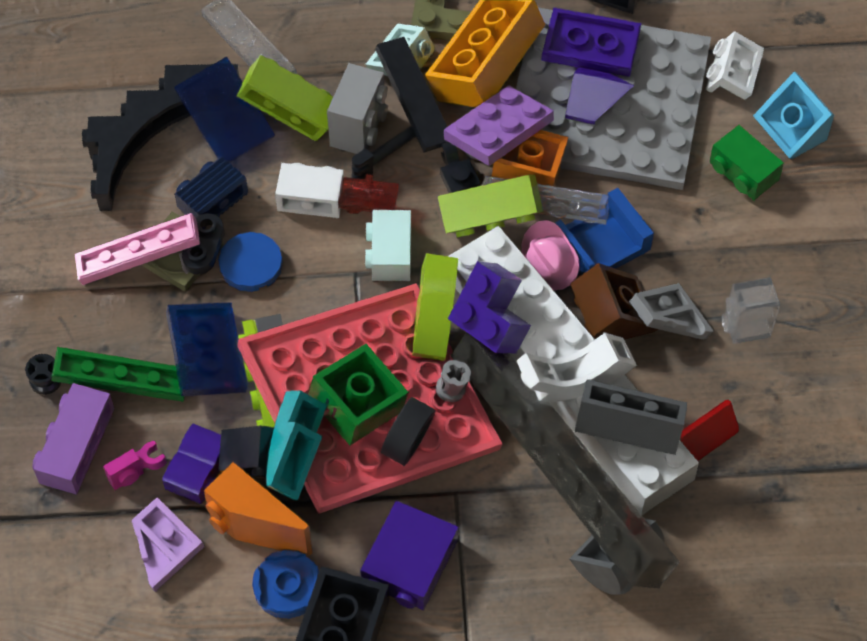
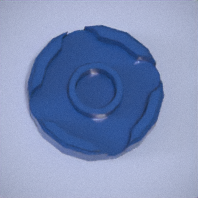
M255 232L238 234L228 240L221 249L218 260L221 274L228 285L237 290L248 292L258 291L260 287L265 285L268 287L273 284L281 274L283 265L280 247L276 242L262 233Z
M282 550L271 553L254 571L252 587L256 602L265 612L277 618L290 619L305 614L319 574L318 566L299 551Z

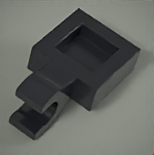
M450 142L442 143L443 152H441V157L446 166L440 168V175L448 193L480 186L481 183L470 159L460 161L456 146Z

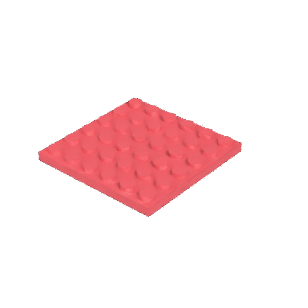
M417 283L238 339L237 346L274 423H276L286 391L301 390L308 394L314 375L364 344H367L409 392L405 404L413 397L436 411L423 440L405 466L381 453L382 445L397 416L349 446L323 415L317 430V434L323 437L304 483L318 514L496 452L502 446V442L470 382L466 385L464 396L457 402H446L437 395L436 383L441 377L444 364L450 360H457L449 343L445 361L412 356L416 306L420 291Z

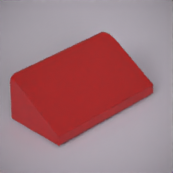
M729 399L723 401L682 430L680 441L697 461L739 432L738 422L731 401Z

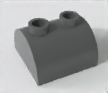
M612 513L570 557V561L579 573L598 589L612 595L625 594L634 585L632 578L639 571L647 570L654 565L656 561L654 555L664 545V535L654 520Z

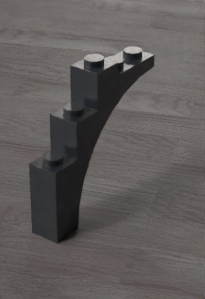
M238 64L165 65L164 78H159V90L127 91L126 103H121V116L88 117L87 129L82 130L83 147H88L90 158L92 159L93 172L97 173L96 180H91V198L97 199L99 211H112L115 192L124 170L135 154L152 137L170 125L192 115L213 109L239 107L240 101L239 97H237L240 90Z

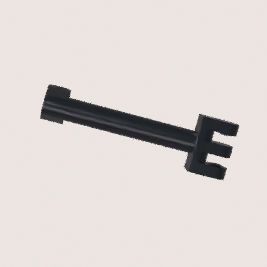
M409 126L372 152L365 148L352 157L351 180L354 183H361L373 175V166L416 137L412 127Z

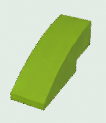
M429 253L425 255L421 269L420 291L416 306L412 356L445 361L451 321L448 317L454 304L458 258Z

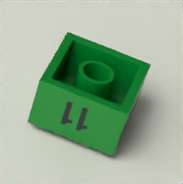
M364 344L314 375L308 395L327 405L324 416L350 446L397 416L404 407L409 392L367 344Z

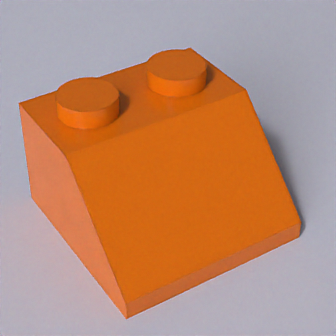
M539 130L494 162L490 184L525 175H535L541 202L550 204L568 137Z

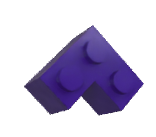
M477 261L448 319L493 352L516 354L531 327L529 323L507 309L522 280L497 263Z

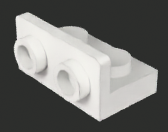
M735 31L726 39H720L713 50L715 55L714 62L706 75L709 78L706 90L712 93L721 86L746 100L752 95L764 48Z

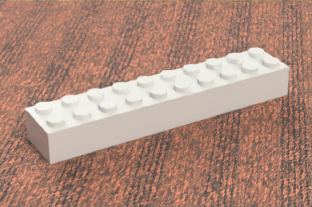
M499 226L447 256L458 258L455 288L460 294L477 261L497 263L522 280L507 308L531 325L517 353L510 354L516 363V360L526 353L548 359L565 357L580 351L595 340ZM625 375L609 384L638 391ZM582 396L566 401L549 402L640 515H643L695 480L699 462L681 441H679L676 455L575 432Z

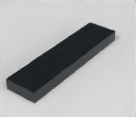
M405 37L377 44L375 48L376 53L423 152L441 148L442 143L448 142L444 139V129L447 128V124Z

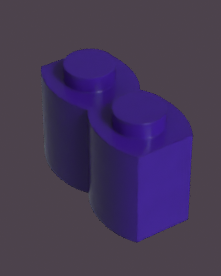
M192 424L187 430L178 452L174 455L162 479L165 490L202 504L206 499L204 490L216 479L220 472L218 469L221 434Z

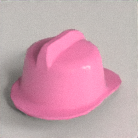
M544 220L530 226L524 234L521 243L522 254L552 290H563L570 286V283L577 278L580 268L579 257L562 229L554 222Z

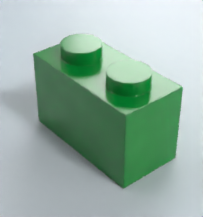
M740 125L713 144L709 161L716 172L725 175L734 183L739 192L748 195L753 201L780 180L784 165L783 161Z

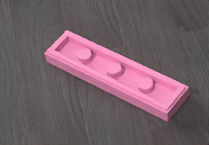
M190 213L75 254L78 280L82 285L199 245L200 239L195 216Z

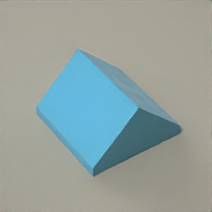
M793 72L753 117L789 159H794L827 140L834 114L797 72Z

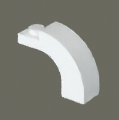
M608 333L602 334L580 351L565 357L548 359L526 353L516 360L522 372V381L529 389L535 391L539 401L542 402L566 401L583 396L586 379L610 384L637 366L624 339Z

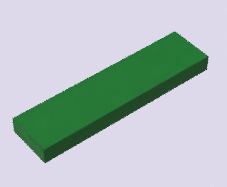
M57 347L51 381L67 384L75 383L86 387L183 402L189 368Z

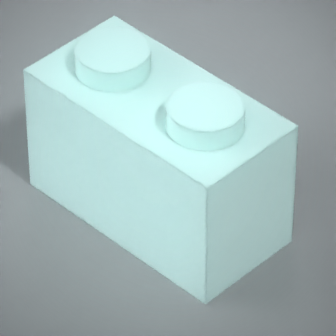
M373 210L372 222H366V241H372V249H366L365 267L366 269H372V281H410L411 210Z

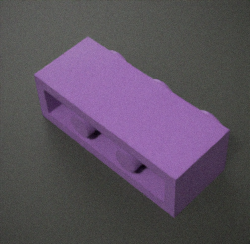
M72 383L68 394L65 393L60 400L59 414L56 421L51 422L48 426L46 443L43 450H39L33 460L32 467L39 484L77 495L114 411L110 393Z

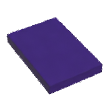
M553 8L541 61L578 68L583 67L630 77L642 23Z

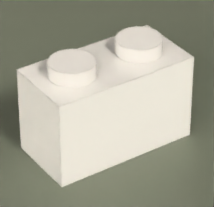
M281 163L275 192L277 211L339 218L345 188L344 170L330 166L314 167L301 163Z

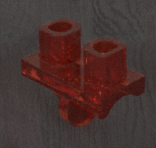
M369 174L366 175L365 179L343 177L338 208L346 209V212L351 214H359L362 211L395 210L399 194V184L374 181V175Z

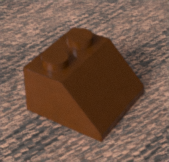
M598 263L570 283L575 295L574 301L581 310L585 320L584 327L594 339H597L604 333H608L626 340L658 330L647 327L629 302L636 293L643 292L636 275Z

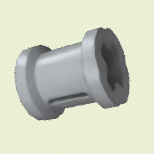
M450 360L444 364L441 377L436 383L437 395L442 400L457 402L464 396L466 385L471 376V370L466 363Z

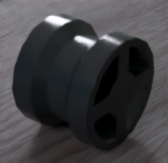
M48 354L33 356L26 363L25 367L30 387L34 392L42 395L51 394L61 386L60 382L51 381L55 358Z

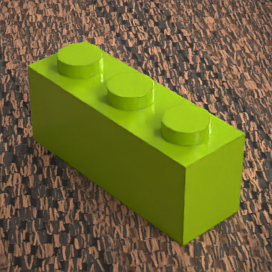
M260 55L249 68L237 97L310 139L317 141L328 130L327 110L333 96L328 91L319 89L305 81L302 76L293 74L279 66L276 61Z
M525 175L438 196L445 232H455L457 238L475 234L474 228L486 225L487 231L497 226L503 228L505 227L504 221L516 218L517 224L536 220V213L543 212L535 175Z

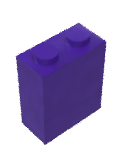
M396 500L360 569V575L362 578L389 585V596L396 598L400 605L409 609L417 607L424 610L458 542L459 527Z

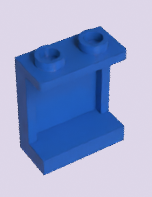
M619 188L610 191L607 194L606 204L566 225L561 219L555 222L562 229L579 257L580 268L578 275H583L598 263L616 269L650 251L652 247L653 231Z

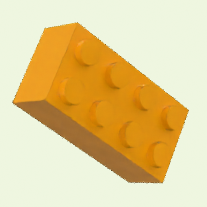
M480 0L425 74L439 102L478 107L499 92L545 27V22L535 0Z

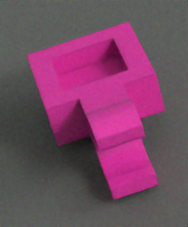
M155 441L146 443L137 452L132 449L103 466L107 479L114 490L136 482L139 476L144 474V468L157 470L167 463L164 454L159 455L157 458L149 457L151 453L158 450Z

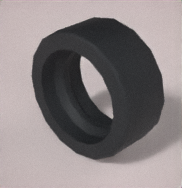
M411 397L393 423L382 445L381 453L405 466L423 440L436 411Z

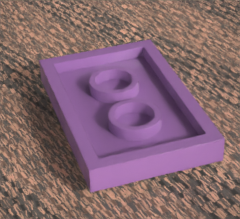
M508 85L445 128L444 139L490 166L554 121V111Z

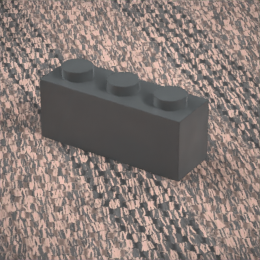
M586 379L575 432L676 455L684 427L687 402Z

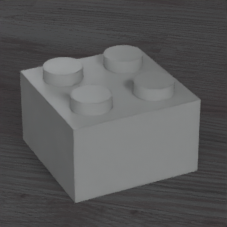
M348 63L327 110L330 147L357 154L365 148L368 149L369 145L373 146L378 135L377 126L379 122L385 121L388 113V104H385L388 87L384 86L383 72Z

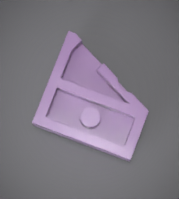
M158 497L132 519L140 553L148 575V582L155 592L204 548L203 542Z

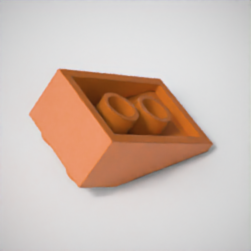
M234 462L204 490L207 502L205 507L210 515L209 522L220 534L227 532L235 540L279 551H299L305 554L307 558L313 553L309 525Z

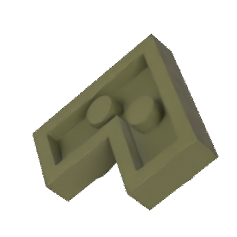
M415 0L411 25L425 27L430 38L451 40L471 11L445 9L446 0Z

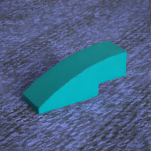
M301 390L286 391L273 430L267 465V486L293 500H298L323 437L317 434V430L327 407L326 404Z

